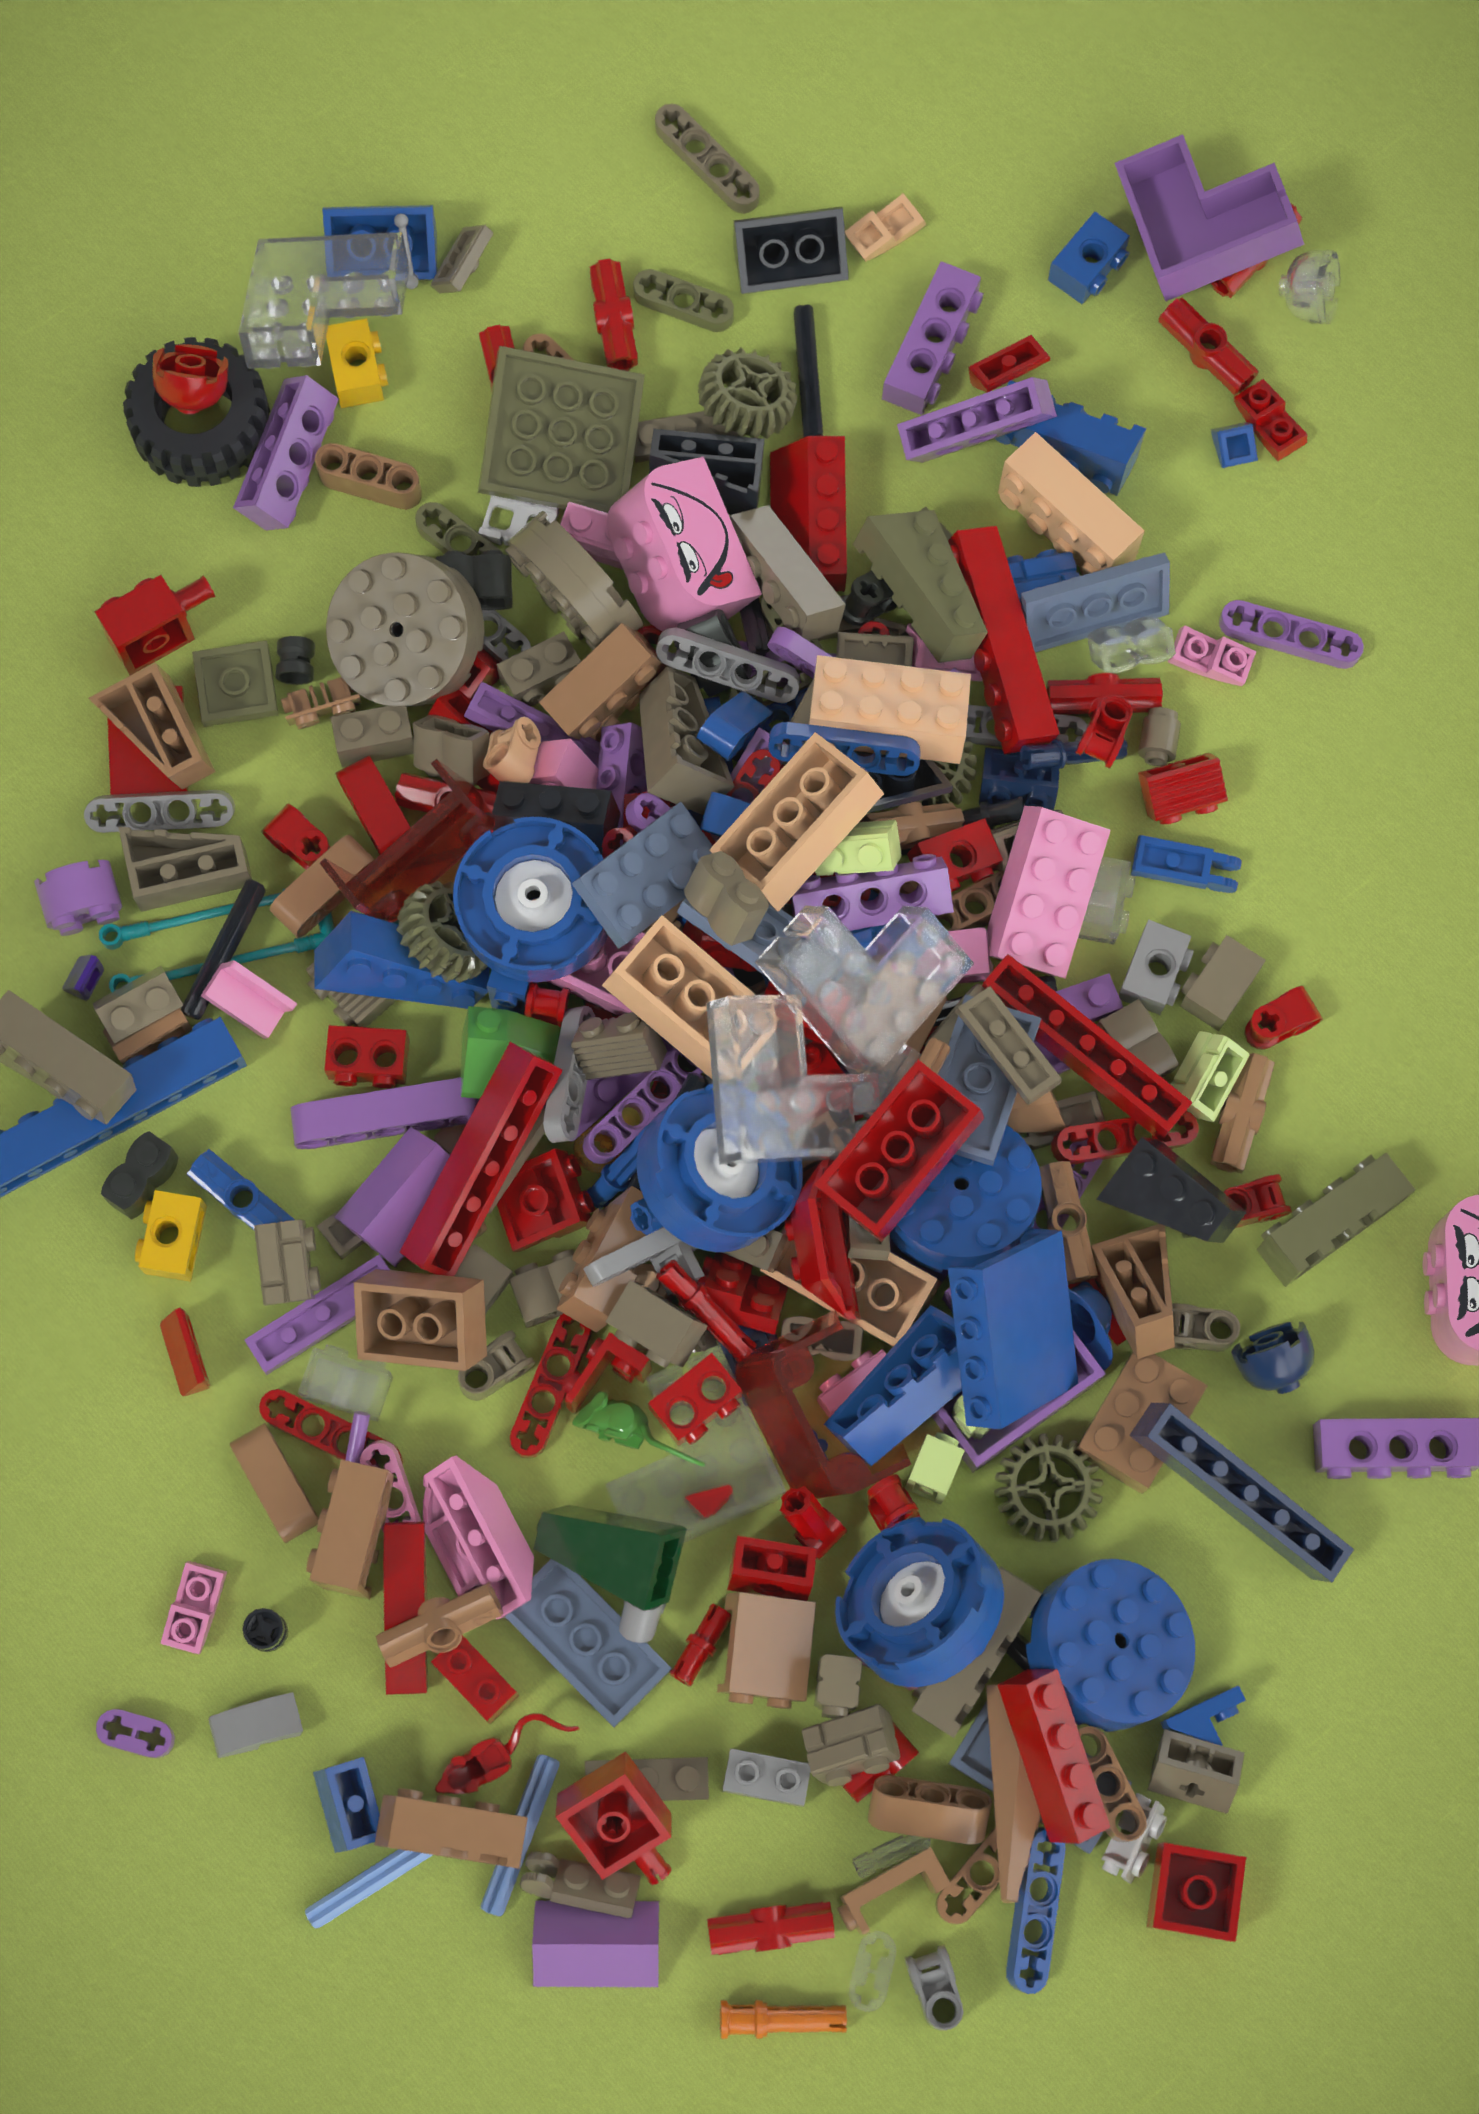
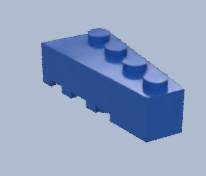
M1009 380L1007 386L1016 382ZM1051 395L1057 417L994 438L1002 444H1012L1019 448L1036 432L1100 491L1118 496L1137 461L1146 428L1134 424L1132 429L1129 430L1118 426V418L1104 413L1102 418L1098 419L1088 415L1084 411V406L1074 402L1064 403L1063 405L1056 404L1055 398Z
M350 911L314 950V989L468 1009V1006L474 1007L488 993L489 967L483 970L477 977L473 979L468 978L461 983H458L455 979L446 983L441 974L432 978L430 969L427 967L419 969L420 962L415 957L408 958L410 949L400 944L403 935L396 931L399 926L398 924Z
M930 1305L824 1423L852 1454L868 1465L872 1466L962 1391L954 1318Z

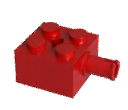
M159 575L154 579L147 578L140 581L134 587V590L121 597L116 596L106 600L101 605V608L94 612L109 643L130 676L195 640L186 618V612L216 596L204 575L176 592L173 589L170 590L162 575Z
M626 1751L557 1793L555 1817L602 1880L632 1861L637 1864L651 1885L659 1883L656 1877L657 1874L662 1881L670 1874L671 1866L666 1863L655 1847L672 1837V1813Z

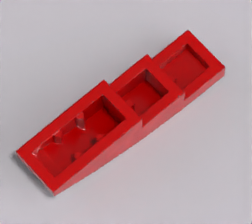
M425 1522L384 1523V1631L418 1616L419 1607L428 1600ZM427 1651L391 1668L385 1661L386 1695L427 1694Z

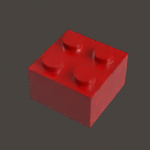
M1165 1842L1157 1843L1146 1927L1236 1942L1247 1857Z

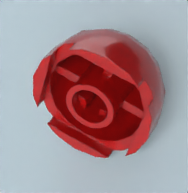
M179 344L175 345V352L164 354V347L153 355L154 387L163 401L177 408L181 413L196 414L200 410L216 404L224 394L228 381V359L225 356L223 361L218 359L216 350L200 345Z

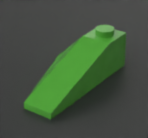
M468 1006L462 1031L461 1097L481 1098L509 1042L525 1048L554 1064L561 1027L510 1010Z

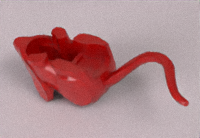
M541 1713L525 1715L516 1723L512 1735L506 1744H503L501 1740L494 1737L476 1744L470 1751L461 1756L453 1757L435 1786V1791L439 1794H470L478 1792L479 1787L491 1783L511 1769V1755L519 1743L521 1731L524 1725L530 1721H541L566 1732L579 1730V1727L565 1726Z

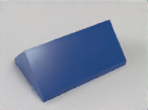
M433 205L323 207L328 281L404 280L407 274L399 227L394 223L395 216L400 213L405 214L409 220L406 230L414 274L418 276L419 280L434 279L437 274V228Z

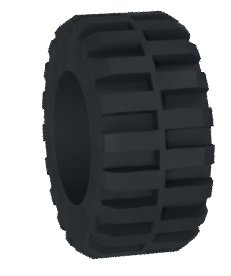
M196 337L184 338L185 343L181 344L212 348L217 351L218 359L223 361L224 356L228 359V381L223 396L231 401V407L222 422L208 431L197 434L181 433L164 424L171 406L163 401L154 387L153 355L157 352L156 350L151 351L145 356L147 360L145 365L139 363L133 370L132 375L135 381L130 380L126 384L124 393L127 399L123 402V410L127 420L126 424L136 449L143 461L148 462L151 470L158 475L165 473L168 481L180 484L183 479L187 480L189 487H200L201 482L209 481L210 485L214 486L221 484L220 479L229 475L231 479H234L241 475L240 468L245 465L249 468L268 421L270 408L258 371L254 370L252 362L246 355L239 356L237 348L228 343L220 347L216 339L205 338L204 342H197ZM174 340L164 344V354L175 352Z

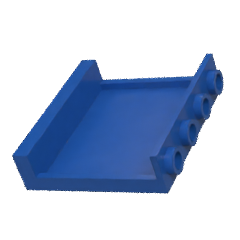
M1030 1228L1020 1239L1021 1244L977 1266L948 1267L966 1426L1001 1430L1069 1391L1079 1383L1062 1230Z

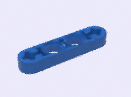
M794 722L776 724L771 729L769 735V752L777 760L789 762L803 746V741H807L816 732L826 741L834 744L839 751L866 772L907 776L918 770L920 765V746L917 741L906 736ZM783 739H790V745L782 744ZM859 746H867L873 749L874 753L870 756L862 757L853 750ZM882 750H886V757H881ZM900 753L907 754L906 759L898 758Z
M1038 1827V1830H1035L1030 1849L1029 1863L1025 1867L1019 1889L1018 1903H1015L1006 1967V1977L1009 1984L1014 1989L1027 1994H1036L1041 1991L1049 1977L1066 1851L1065 1843L1049 1841L1045 1827ZM1046 1840L1052 1843L1051 1851H1044L1043 1854V1852L1037 1850L1038 1842L1043 1843ZM1034 1863L1049 1866V1872L1033 1869ZM1043 1877L1047 1882L1048 1890L1044 1898L1035 1901L1031 1897L1030 1886L1034 1879ZM1037 1919L1042 1926V1933L1037 1941L1029 1943L1024 1936V1929L1029 1921ZM1022 1949L1038 1951V1956L1023 1954ZM1029 1966L1035 1970L1034 1977H1028L1025 1980L1020 1977L1021 1969H1027Z

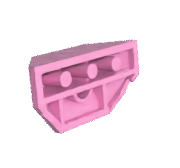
M458 1456L449 1458L423 1476V1486L426 1487L423 1499L425 1532L458 1597L490 1583L495 1590L504 1613L496 1618L497 1620L530 1601L534 1555L497 1484Z

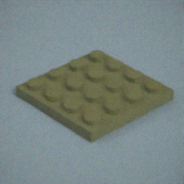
M500 346L497 352L478 493L566 509L567 504L572 502L608 513L611 506L626 494L630 488L645 375Z

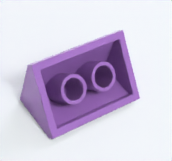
M410 1127L336 1214L335 1218L396 1267L405 1257L400 1253V1250L450 1155L436 1142Z
M535 1901L532 1940L534 1987H658L659 1901H636L632 1918L614 1916L550 1901Z

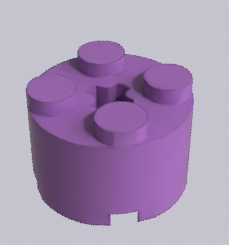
M98 860L100 867L89 868L88 861L65 865L45 873L47 881L42 882L39 878L34 881L48 928L59 930L61 936H68L83 931L82 924L97 920L98 925H105L120 919L118 911L123 906L109 861Z

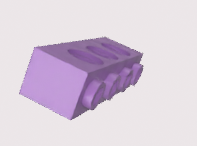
M940 262L884 381L882 400L919 415H923L928 403L931 405L935 404L941 389V384L937 382L942 373L948 375L956 355L952 353L956 342L959 344L963 343L968 332L970 323H967L966 320L969 313L976 314L982 302L984 293L979 292L980 276L945 262ZM949 306L956 309V311L946 312L942 308ZM934 336L942 339V341L934 343L927 338ZM924 367L928 372L917 373L913 368Z
M304 375L284 379L233 507L264 530L288 528L294 520L301 494L309 483V474L315 461V454L322 447L321 443L326 430L334 419V410L339 398L309 376Z
M1031 377L899 423L897 426L906 460L923 463L1057 417L1048 381Z
M632 722L604 726L601 730L596 789L612 791L621 813L617 828H623L624 795L647 792L642 727ZM623 839L620 840V846L623 845Z
M933 854L919 855L913 858V862L897 864L893 871L838 874L836 872V876L824 878L811 875L790 898L793 918L819 936L954 912L948 867L942 856L936 857ZM905 882H918L916 890L912 893L903 894L899 892L900 887ZM868 888L880 890L878 896L871 901L861 899L862 893ZM829 895L841 897L839 904L832 908L822 906V902Z
M1479 1418L1320 1419L1313 1424L1315 1472H1327L1328 1479H1348L1352 1477L1351 1472H1367V1478L1369 1479L1391 1478V1472H1407V1478L1420 1479L1432 1477L1431 1471H1447V1478L1471 1477V1471L1479 1469ZM1431 1439L1439 1440L1445 1446L1446 1455L1444 1459L1436 1458L1431 1454L1429 1450ZM1351 1440H1358L1365 1445L1367 1451L1365 1459H1357L1350 1453L1349 1443ZM1391 1440H1398L1404 1444L1406 1448L1404 1459H1398L1391 1454L1389 1450Z

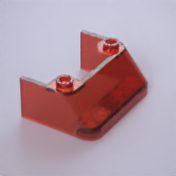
M435 759L431 765L452 791L364 870L355 876L326 858L319 863L354 909L365 915L388 922L398 920L397 916L404 907V901L411 893H414L425 883L428 885L434 883L464 857L468 849L478 838L489 830L491 833L493 832L495 819L480 793L470 782L438 759Z
M836 1310L753 1350L748 1357L737 1362L735 1367L736 1382L742 1389V1394L789 1487L796 1489L805 1486L813 1493L816 1499L856 1493L912 1465L903 1443L891 1449L872 1466L868 1465L862 1457L852 1452H844L827 1460L792 1391L808 1382L813 1375L814 1360L807 1346L843 1329Z

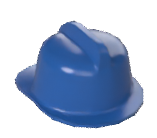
M1084 1281L1068 1289L1072 1327L1100 1367L1106 1370L1112 1364L1113 1359L1112 1343L1108 1336L1111 1327L1112 1310L1106 1298L1094 1289L1090 1283Z

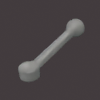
M400 213L395 216L394 223L399 227L407 274L404 278V285L408 289H415L419 279L413 272L406 230L409 220L405 214Z

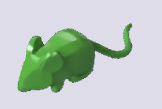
M604 1391L596 1393L591 1402L584 1406L572 1422L573 1426L599 1434L598 1438L603 1441L609 1442L611 1438H614L615 1443L618 1445L639 1450L644 1439H646L650 1445L669 1452L695 1465L705 1466L704 1462L654 1439L648 1426V1418L638 1405L627 1400H608V1394Z

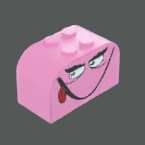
M704 457L668 464L654 469L611 506L607 516V530L614 546L615 555L622 565L629 588L634 594L642 614L660 631L663 632L673 627L677 628L679 623L698 618L717 609L722 610L728 620L762 595Z
M1473 1195L1460 1201L1437 1222L1430 1233L1428 1252H1424L1422 1263L1424 1275L1429 1276L1430 1290L1426 1291L1424 1295V1310L1426 1314L1431 1316V1331L1434 1341L1448 1358L1465 1365H1479V1195Z

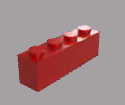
M1028 1669L997 1684L1049 1841L1080 1844L1110 1828L1058 1669Z

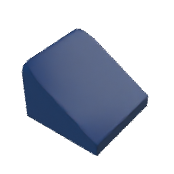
M1243 422L1211 429L1212 439L1221 468L1258 461L1253 424Z

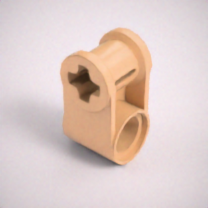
M521 717L515 720L512 727L506 730L499 729L491 733L483 766L499 782L529 783L535 772L534 765L537 751L541 743L540 733L534 722L528 717Z

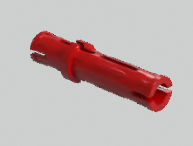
M675 1259L669 1261L660 1269L656 1278L679 1300L678 1305L684 1311L689 1310L697 1319L708 1325L706 1329L728 1350L737 1362L743 1361L753 1352L752 1349L756 1347V1343L707 1294L708 1289L701 1282L697 1283Z

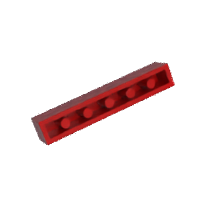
M997 526L957 530L950 537L948 543L988 632L974 653V664L980 672L984 684V698L992 711L995 721L994 730L996 738L1001 742L1004 754L1020 752L1024 745L1049 744L1060 733Z
M1009 954L1003 958L983 982L982 987L986 989L991 986L1006 1007L1040 1017L1041 1022L1035 1040L1158 1140L1162 1141L1193 1103Z
M509 1042L400 1250L402 1255L421 1269L435 1275L455 1276L563 1069L541 1056Z

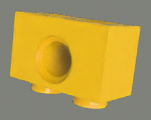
M367 318L324 326L341 409L384 401L382 387L388 386L384 363L377 365L375 354L382 353L378 331L370 332ZM355 360L365 361L359 366L350 365Z
M158 1190L154 1191L153 1200L146 1202L143 1213V1223L147 1224L145 1237L138 1240L135 1250V1262H139L138 1267L144 1274L191 1282L207 1205L202 1198ZM166 1228H178V1236L175 1241L169 1244L160 1243V1235Z

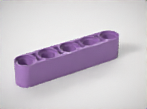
M675 1049L663 1060L659 1071H652L587 1134L583 1142V1150L589 1160L598 1164L611 1161L656 1115L676 1098L687 1075L690 1073L683 1071L678 1065L677 1058L678 1055H682L681 1052ZM695 1065L692 1073L701 1074L703 1071ZM650 1082H662L667 1088V1097L659 1099L653 1096L650 1092ZM628 1107L635 1109L640 1116L639 1125L631 1126L625 1123L622 1118V1110ZM599 1134L609 1137L612 1141V1151L603 1153L597 1150L594 1145V1137Z
M460 1077L300 1103L290 1108L294 1144L297 1149H315L402 1135L410 1127L421 1132L464 1125L470 1119L479 1099L461 1097Z

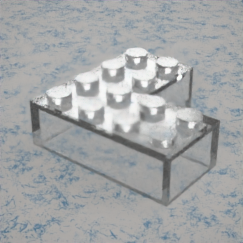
M403 232L258 239L239 328V337L247 368L271 369L281 367V362H287L288 367L320 366L330 318L402 315L410 269Z
M805 905L783 930L787 937H777L754 962L851 1074L876 1078L974 965L973 961L928 907L903 906L864 949L830 907Z
M801 995L726 996L706 1003L719 1165L835 1160L867 1121L855 1122L854 1115L876 1111L880 1106L878 1073L807 1075Z
M720 1345L687 1360L689 1371L710 1353H713L737 1383ZM673 1365L646 1377L647 1386L653 1398L683 1376L681 1366ZM709 1381L702 1388L704 1396L711 1400L721 1398L726 1391L723 1384L718 1381ZM743 1395L738 1399L741 1406L724 1420L717 1416L706 1425L709 1431L694 1444L690 1445L685 1441L678 1446L672 1439L676 1450L704 1462V1467L671 1454L605 1484L617 1514L682 1525L687 1528L684 1539L685 1543L780 1500L786 1492V1488ZM678 1406L670 1414L671 1420L678 1425H686L694 1417L692 1410L687 1406ZM728 1484L733 1488V1497L715 1515L704 1520L684 1502V1497L690 1494Z

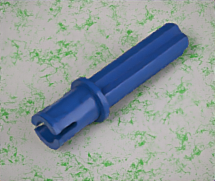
M647 1126L643 1128L613 1163L603 1167L601 1177L587 1190L593 1200L594 1207L599 1209L606 1207L619 1191L627 1189L630 1178L637 1172L638 1146Z

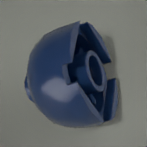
M1300 1321L1296 1329H1293L1291 1322L1263 1329L1249 1336L1250 1341L1254 1342L1253 1344L1242 1349L1240 1343H1238L1232 1349L1231 1353L1240 1373L1249 1384L1266 1391L1277 1390L1278 1394H1285L1297 1389L1300 1386L1299 1380L1307 1375L1314 1362L1312 1339L1306 1325Z

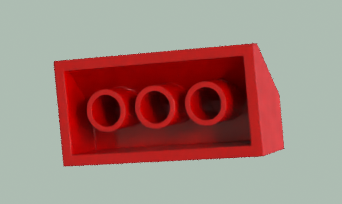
M807 436L770 452V508L836 592H845L847 579L845 436Z
M918 1059L814 1185L879 1241L883 1242L984 1119L983 1112L977 1105Z

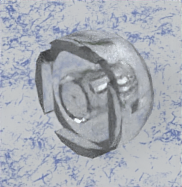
M1334 250L1307 251L1292 261L1287 275H1281L1279 295L1280 297H1285L1288 309L1297 319L1313 324L1332 323L1339 298L1333 299L1335 286H1340V262L1337 252H1334Z

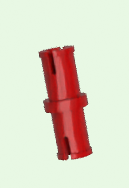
M711 1603L709 1610L695 1633H689L685 1641L688 1645L669 1674L682 1684L692 1687L693 1681L707 1658L713 1657L716 1653L715 1645L731 1621L732 1615L720 1606L717 1607Z

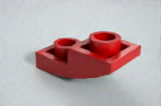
M1264 379L1234 396V403L1247 423L1253 424L1254 434L1277 461L1307 444L1308 434L1285 411L1286 402Z

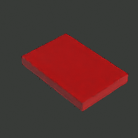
M182 685L175 686L184 705V689ZM107 717L110 795L188 791V787L182 790L171 781Z

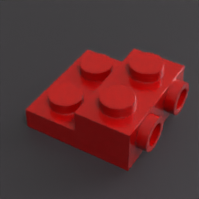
M554 1148L526 1161L497 1203V1208L513 1252L524 1251L553 1237L561 1238L587 1225L591 1217L590 1213L594 1212L595 1207L589 1193L580 1189L577 1177L581 1176L582 1171L578 1160L573 1154L568 1155L567 1151Z
M716 1252L714 1258L706 1257L702 1268L704 1276L698 1279L697 1283L701 1282L708 1289L707 1294L737 1325L775 1334L785 1303L788 1286L770 1276L764 1275L759 1277L751 1275L753 1265L722 1252Z

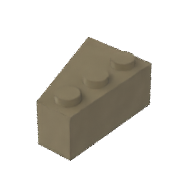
M118 827L133 898L141 912L241 889L246 880H252L246 849L238 835L198 832L179 834L168 833L167 830L155 829L153 832L131 830L130 827Z

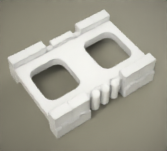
M491 495L483 525L478 533L491 543L501 545L503 541L507 546V542L527 524L530 517H535L541 511H544L548 515L546 519L552 523L558 518L559 508ZM497 507L511 510L514 513L510 527L507 530L494 528L489 525L492 512Z

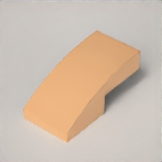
M903 193L877 214L873 210L848 228L845 231V236L866 262L902 243L926 226V223Z

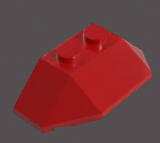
M831 1159L821 1161L801 1189L795 1207L790 1213L791 1217L785 1219L788 1241H795L797 1252L796 1257H791L793 1276L795 1281L801 1280L802 1287L842 1316L853 1322L860 1321L851 1258H847L846 1227L843 1210L814 1185L833 1163Z

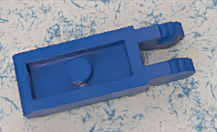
M1138 835L1131 875L1206 889L1207 887L1217 892L1235 893L1238 886L1236 880L1210 874V869L1213 866L1216 869L1236 871L1241 868L1242 861L1234 856L1214 852V849Z

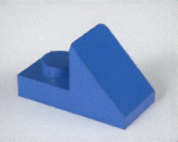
M1238 1685L1160 1723L1163 1729L1223 1746L1210 1717L1214 1716L1217 1723L1239 1713L1236 1705L1246 1701Z

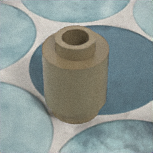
M1164 707L1151 708L1148 711V716L1144 717L1138 754L1145 759L1147 764L1162 766L1167 765V762L1175 760L1181 727L1176 711Z

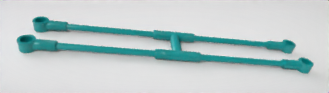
M468 849L375 870L363 883L460 861ZM282 892L263 896L258 907L271 905ZM234 903L151 923L144 921L121 927L115 924H106L99 931V939L105 948L115 950L124 941L150 936L151 932L228 915ZM330 912L318 923L320 933L303 936L298 939L295 938L294 942L235 955L231 961L234 960L242 964L294 951L301 953L315 950L335 928L332 914ZM398 918L384 920L398 925L400 922ZM108 933H118V936L114 941H105V937ZM204 963L166 971L165 973L169 980L199 973ZM117 974L111 978L109 988L111 992H114L118 983H130L144 974L128 977L125 974Z

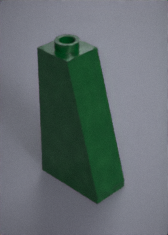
M565 1505L542 1512L537 1524L534 1549L638 1609L645 1611L669 1603L687 1528L673 1523Z

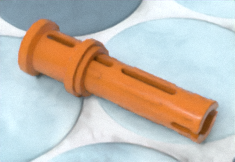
M720 2000L721 2039H727L729 2035L754 2034L756 2039H763L764 2036H767V2033L777 2032L846 2033L847 2031L846 2005L767 2006V2002H763V2000H756L754 2004H729L727 2000Z

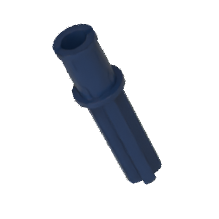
M1054 739L1050 744L1024 745L1020 750V762L1029 760V762L1022 764L1025 770L1042 767H1053L1056 770H1060L1065 765L1100 762V760L1085 753L1082 755L1076 754L1075 752L1080 741L1063 743L1059 739ZM1126 740L1123 741L1115 760L1124 759L1127 756L1128 743Z

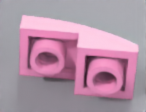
M1184 625L1178 631L1168 663L1207 678L1243 686L1256 651L1224 636L1219 640L1213 639Z
M192 1561L185 1563L176 1599L170 1606L160 1644L201 1654L216 1612L227 1571Z

